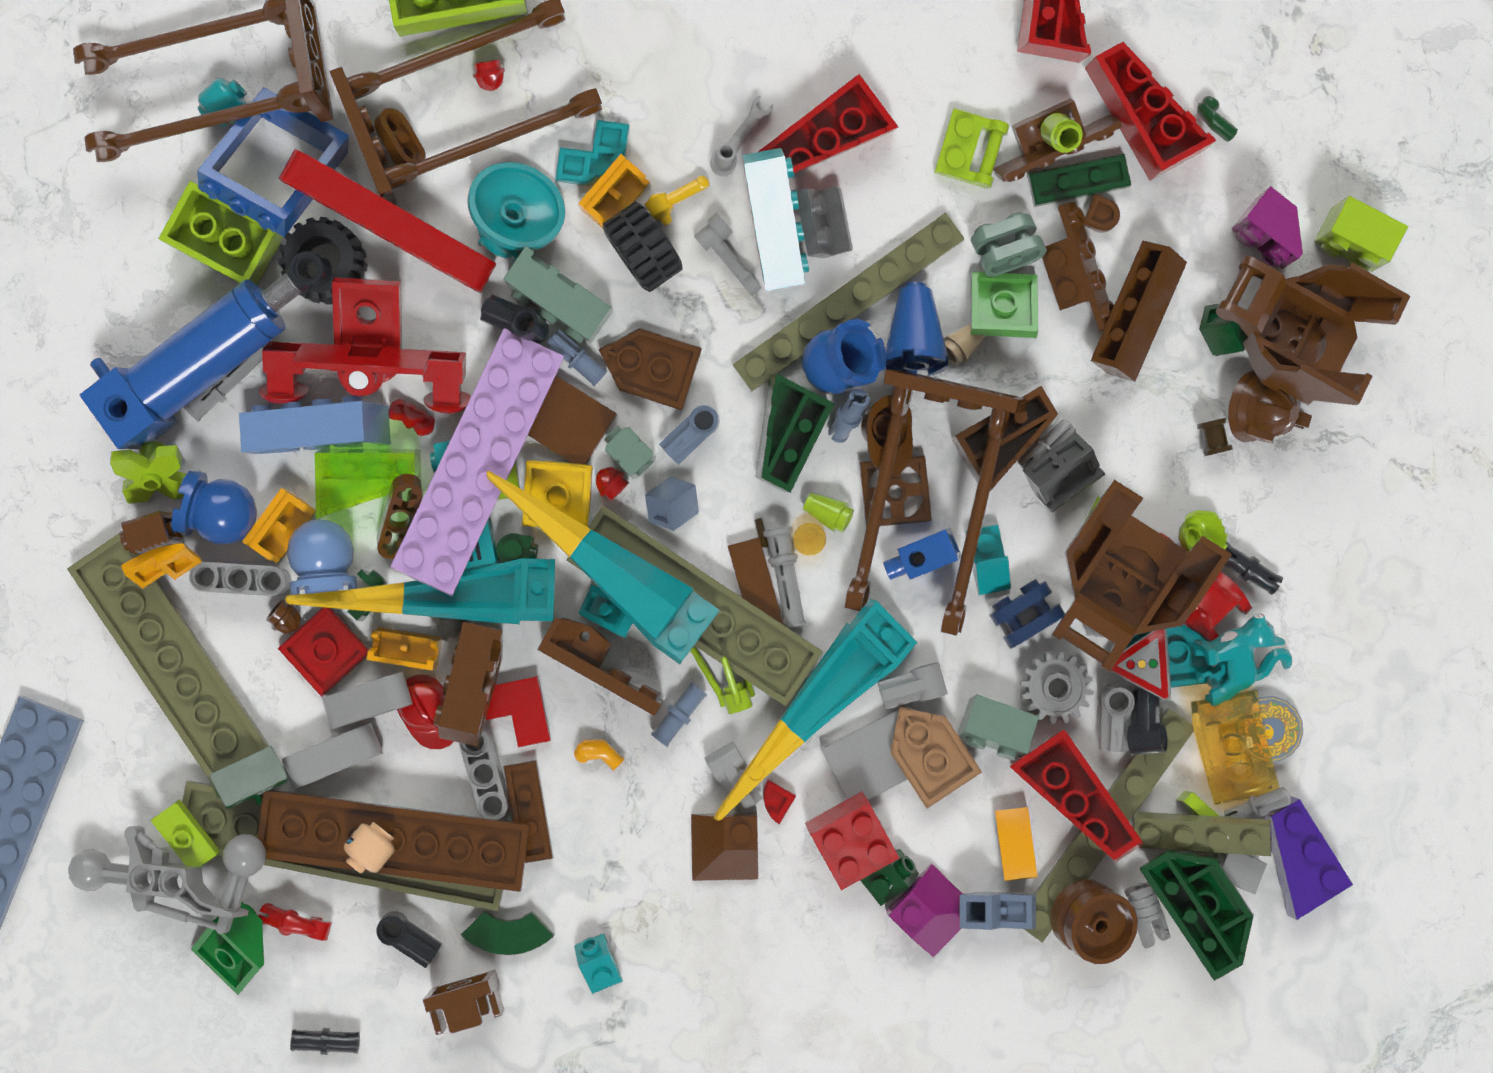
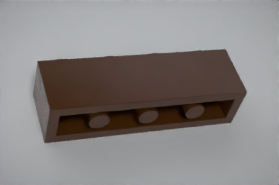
M1142 240L1090 360L1109 375L1136 382L1187 264V261L1171 247Z

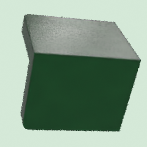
M1219 304L1205 306L1199 330L1212 355L1219 356L1243 352L1245 350L1243 341L1246 334L1240 325L1234 321L1220 318L1216 314Z

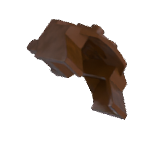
M1251 256L1243 257L1239 264L1240 272L1226 299L1220 302L1216 314L1224 320L1238 323L1245 332L1246 337L1243 345L1250 358L1249 363L1260 382L1274 391L1280 389L1307 405L1313 401L1358 405L1373 376L1369 373L1340 372L1358 338L1355 322L1396 325L1410 299V295L1354 263H1351L1349 266L1327 264L1303 275L1286 279L1284 274ZM1252 276H1255L1262 281L1248 309L1245 310L1238 306V303Z
M1115 479L1094 509H1092L1065 550L1074 600L1052 633V636L1058 640L1065 639L1102 663L1100 667L1108 672L1114 667L1134 635L1182 626L1192 612L1196 610L1232 555L1204 536L1199 538L1187 554V550L1132 516L1143 500V497ZM1075 618L1115 643L1112 649L1108 652L1071 628L1070 626Z

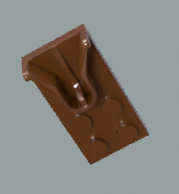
M556 618L552 622L537 649L538 651L653 716L658 713L663 704V701L658 699L661 694L660 692L646 684L641 685L639 688L629 682L632 677L617 668H613L610 672L601 666L612 644L593 626L567 618ZM583 632L589 633L590 638L588 641L582 640Z

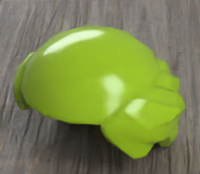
M1195 510L1185 516V521L1179 528L1178 540L1181 547L1187 550L1188 554L1201 536L1206 537L1225 550L1227 548L1228 535L1225 533L1226 527L1222 525V519L1215 512Z

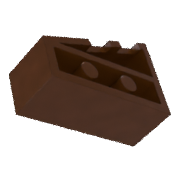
M1042 386L1022 396L1027 398L1024 412H1010L1008 424L1001 440L990 491L1058 415ZM990 416L955 435L952 440L977 483L989 436Z
M463 622L458 645L455 646L452 655L451 665L453 666L451 674L446 676L443 686L444 703L443 706L438 705L435 713L434 725L438 726L439 738L479 746L503 659V630Z

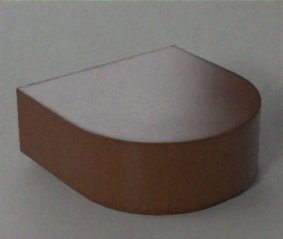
M1095 193L1085 214L1084 227L1099 233L1109 232L1120 220L1119 207L1114 201Z

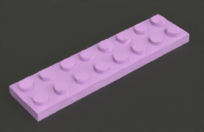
M505 328L503 329L391 564V569L453 596L501 493L487 479L486 472L491 471L507 481L564 359L563 355L531 340L522 339Z

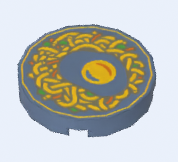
M1274 696L1258 697L1252 700L1239 712L1235 724L1237 739L1240 740L1244 748L1243 750L1252 758L1264 762L1281 761L1291 756L1300 746L1303 736V722L1297 709L1287 700ZM1245 737H1252L1254 747H1247L1251 746V742L1250 745H1247L1246 740L1248 739H1245Z

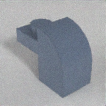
M1008 892L960 894V928L983 930L997 928L1035 929L1036 894H1010Z

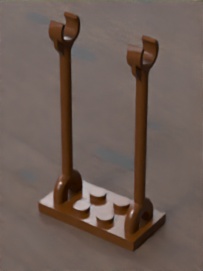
M266 0L262 9L116 46H106L90 42L77 45L73 48L74 63L80 64L83 61L85 75H95L105 72L110 65L123 57L269 21L277 25H284L287 36L291 38L292 47L288 48V53L292 66L296 68L298 81L287 84L279 89L275 97L127 134H116L110 131L89 133L84 137L86 152L95 150L96 162H110L119 158L121 153L127 151L131 146L279 109L294 113L313 111L321 123L334 120L315 3L313 0Z
M547 0L533 8L531 14L378 72L368 71L347 78L342 67L329 71L380 197L396 205L398 203L392 190L412 182L421 174L569 117L584 118L602 110L600 105L602 101L597 89H590L572 97L569 100V104L421 161L403 163L384 170L382 164L388 161L378 136L372 138L370 134L376 132L365 105L358 107L356 102L357 99L373 93L382 84L529 28L538 26V28L543 29L555 26L565 21L563 15L565 11L560 0Z
M899 369L886 370L883 383L894 386L891 399V418L857 572L850 582L845 600V608L861 611L869 599L871 582L868 581L904 415L909 408L913 390L924 392V399L944 403L949 402L950 399L958 400L957 406L965 409L982 410V406L992 408L988 441L952 599L947 604L941 626V632L957 636L958 632L961 633L965 620L966 605H964L1001 440L1008 424L1010 412H1024L1027 398Z

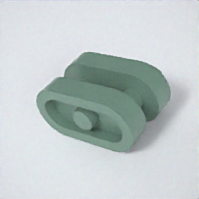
M1017 212L1011 214L1003 221L994 224H983L974 231L970 241L976 254L984 255L980 263L987 276L994 277L1034 263L1045 255L1047 249L1042 238L1038 235H1033L1037 227L1030 214Z

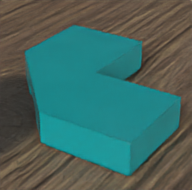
M597 120L592 152L560 147L555 177L556 182L589 186L599 179L620 154L626 157L630 125Z

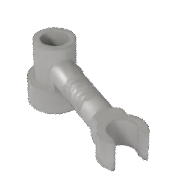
M761 96L753 100L751 111L739 129H737L728 143L720 144L711 156L710 167L716 175L728 176L734 172L737 164L736 154L755 127L762 120H766L771 116L773 104L767 111H760L757 105L760 102Z
M716 212L707 220L709 224L695 234L694 237L706 251L712 247L750 295L753 296L762 287L725 244L724 240L733 231Z

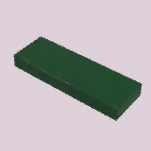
M1125 154L1033 172L1027 175L1034 207L1131 187Z

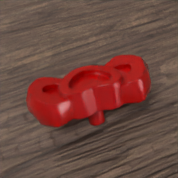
M397 399L390 403L388 409L390 419L402 421L406 428H413L418 436H426L433 432L435 426L433 416L427 415L424 410L418 409L411 403H407L404 399Z

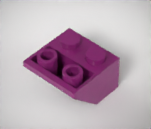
M1271 186L1254 199L1231 228L1237 233L1236 238L1243 245L1249 248L1255 247L1262 253V259L1274 268L1279 266L1281 269H1284L1298 260L1303 254L1297 206Z

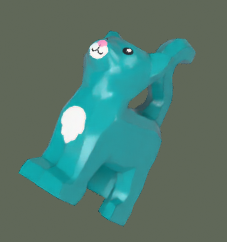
M1254 614L1241 628L1228 630L1211 642L1205 643L1200 639L1193 641L1194 655H1204L1208 665H1217L1211 669H1206L1203 666L1195 669L1196 681L1207 683L1211 687L1209 694L1205 695V700L1212 706L1231 699L1240 691L1251 687L1256 681L1269 676L1279 660L1284 669L1291 667L1292 655L1289 650L1277 648L1268 652L1259 667L1256 668L1253 654L1255 648L1285 644L1283 638L1276 636L1273 625L1266 620L1264 614Z

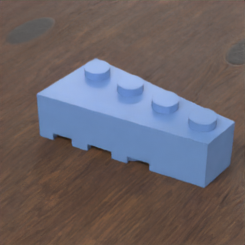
M363 396L342 397L343 403L332 404V399L312 400V406L302 407L301 402H288L281 404L282 409L271 410V405L251 406V412L239 413L241 453L297 452L302 447L303 450L330 449V445H334V447L355 448L363 447V442L378 444V446L391 445L389 407L363 401Z

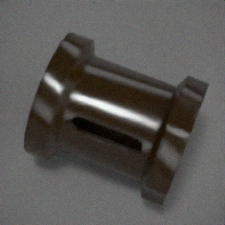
M1226 418L1197 424V429L1202 431L1206 448L1203 451L1204 456L1233 450L1232 445L1228 444L1224 424L1227 423Z

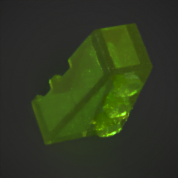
M321 449L315 452L316 519L387 496L392 481L401 474H413L421 481L420 449Z

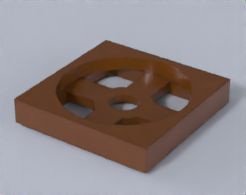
M925 456L912 457L908 465L918 474L921 482L906 484L901 479V473L891 475L886 501L890 503L891 518L885 519L882 517L880 526L932 521ZM871 461L859 462L865 526H867L871 508L870 501L873 499L875 487H869V479L877 470ZM893 485H898L902 489V494L898 498H893L889 494V489ZM922 496L923 500L918 510L913 515L905 517L904 501L908 497Z

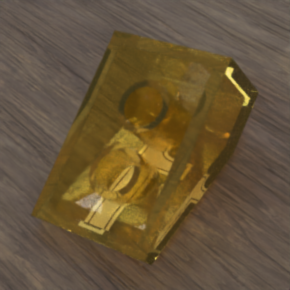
M1258 690L1237 693L1231 699L1216 706H1212L1205 699L1191 702L1192 725L1214 805L1247 800L1253 795L1257 798L1280 788Z

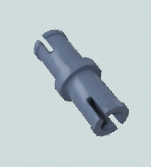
M852 390L846 403L839 406L835 413L836 419L828 430L829 436L833 434L831 437L833 441L844 443L852 429L860 424L862 413L870 402L869 396L864 399L867 395L864 390Z
M690 682L688 688L675 705L670 704L667 708L668 714L651 735L668 747L684 724H689L691 721L689 717L707 694Z

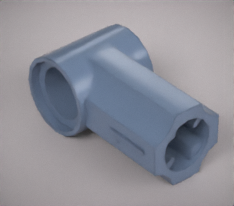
M702 405L696 407L659 445L679 465L718 429L720 423L718 413L710 406ZM702 411L710 412L714 419L713 425L707 430L699 429L695 422L696 416Z

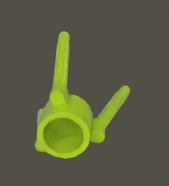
M696 647L691 649L690 652L717 695L720 707L726 706L728 714H734L753 707L751 697L755 696L752 684L745 679V687H743L742 682H735L726 657L721 658L728 686L723 688L725 692L723 693Z

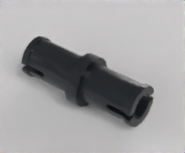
M1226 543L1227 548L1225 550L1232 555L1225 566L1237 572L1239 578L1243 581L1249 580L1270 595H1273L1279 589L1280 585L1277 582L1282 583V576L1259 563L1260 560L1255 556L1248 557L1229 543Z
M323 1028L322 1031L292 1029L291 1051H320L321 1055H328L329 1052L359 1053L360 1032L330 1031V1028Z

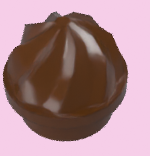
M282 599L271 610L266 621L272 624L271 629L274 631L277 630L287 634L298 629L301 616L295 605L288 604Z

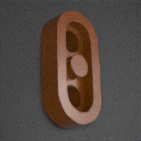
M386 108L375 118L374 128L396 165L415 163L426 158L422 144L408 120L400 111L394 108Z

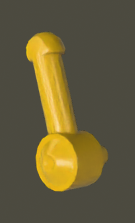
M702 175L668 194L665 192L655 193L649 197L644 205L655 220H660L664 226H667L673 222L671 218L673 205L700 191L706 190L710 186L709 179Z

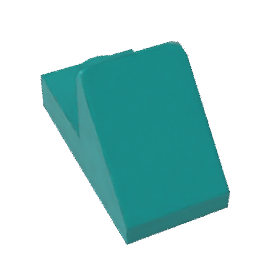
M998 524L981 528L972 567L978 596L1011 589L1009 559L1004 554Z
M591 584L578 614L626 638L633 623L599 587Z

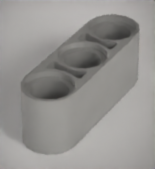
M201 562L192 568L189 573V581L192 587L202 592L281 596L288 592L290 589L289 582H292L289 572L284 568L276 566ZM207 568L213 571L215 577L209 586H206L201 579L203 571ZM240 570H243L248 578L246 585L242 588L237 587L234 583L235 574ZM276 572L280 576L281 583L273 591L267 585V578L271 573Z
M403 672L322 698L331 730L413 704Z
M368 723L287 756L282 761L295 790L383 754L372 724Z
M484 727L482 731L484 745L481 750H474L469 744L460 742L459 747L480 816L484 819L499 820L509 811L510 802L492 735ZM486 764L492 768L493 778L490 782H484L478 778L477 769L479 765ZM495 796L501 800L502 810L500 813L494 814L487 810L486 800L488 797Z

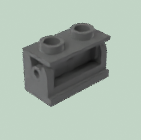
M1077 433L1022 470L1037 498L1051 512H1054L1106 475L1100 468L1093 448Z

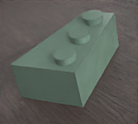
M525 246L503 278L508 287L513 291L510 296L526 307L529 302L540 309L538 314L550 324L554 325L556 321L567 327L564 333L581 344L583 339L591 344L612 314V308L580 284L561 274L560 270L552 264L548 265L533 255L534 251Z

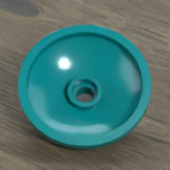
M514 162L491 165L475 177L468 192V210L475 226L485 237L504 248L516 251H523L525 246L531 250L542 248L557 237L564 224L565 204L558 188L546 175L528 165Z

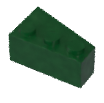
M777 373L770 374L755 478L783 492L791 493L835 403Z

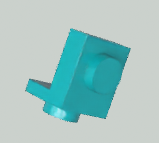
M605 934L587 938L574 946L578 967L592 994L623 982L621 972L609 950Z

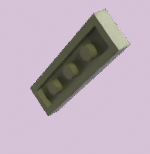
M1136 812L1134 816L1135 831L1144 842L1139 848L1271 856L1272 853L1271 820Z

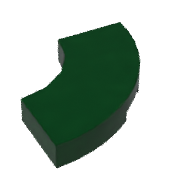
M485 910L461 933L465 940L477 948L500 955H516L532 951L547 943L555 935L533 911L522 918L506 920L497 918Z

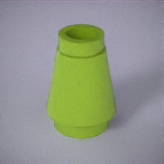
M812 492L807 497L803 506L804 511L808 512V514L833 532L837 530L843 533L854 514V509L848 507L849 503L819 494L816 495Z

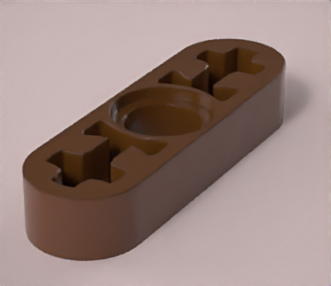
M413 474L397 476L392 481L376 537L378 553L386 559L395 558L423 497L421 481ZM406 488H412L408 491L407 501L402 500V492ZM396 512H404L408 515V518L401 522L393 521L390 517ZM392 533H396L397 541H394L393 545H387L391 542Z

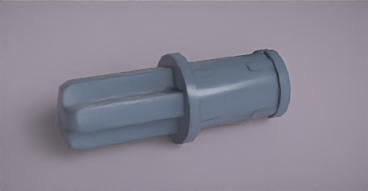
M556 331L549 338L548 346L564 356V360L569 363L568 368L571 369L573 367L594 387L608 372L586 353V348L581 349L562 331Z

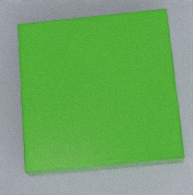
M972 272L970 335L1037 338L1038 275L1004 273L989 277L985 272Z

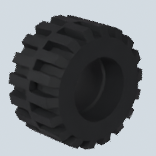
M634 201L603 223V230L607 239L644 290L652 292L683 270L682 261L671 242L649 211L637 201Z
M311 217L306 219V224L304 225L298 222L293 226L296 231L292 234L288 232L284 237L287 240L286 244H280L279 251L282 253V257L278 258V265L283 269L280 272L282 276L285 275L286 269L290 267L292 259L301 252H311L322 244H333L339 249L340 263L328 283L322 287H313L305 294H299L313 303L333 304L332 281L334 278L365 279L362 274L363 271H367L368 267L364 260L367 257L366 251L362 248L359 238L347 226L345 227L335 219L330 221L327 217H320L319 220H315ZM306 267V275H307L308 278H311V276H310V275L308 274V272H307V267Z

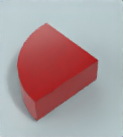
M767 779L763 792L764 805L770 817L780 824L796 795L772 780Z

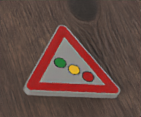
M1167 629L1152 631L1123 651L1111 669V672L1163 700L1171 698Z

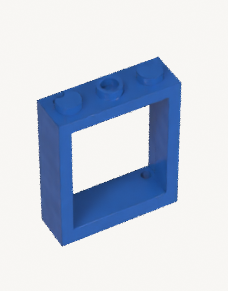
M263 87L252 102L275 97L277 94ZM279 109L237 120L199 167L197 177L198 189L208 194L210 199L220 200L230 206L238 215H246L257 221L265 230L268 228L272 232L285 237L313 199L295 190L281 208L219 173V171L261 118L324 152L318 161L333 170H336L348 154L349 135L327 122L321 123L315 115L309 112L294 113Z

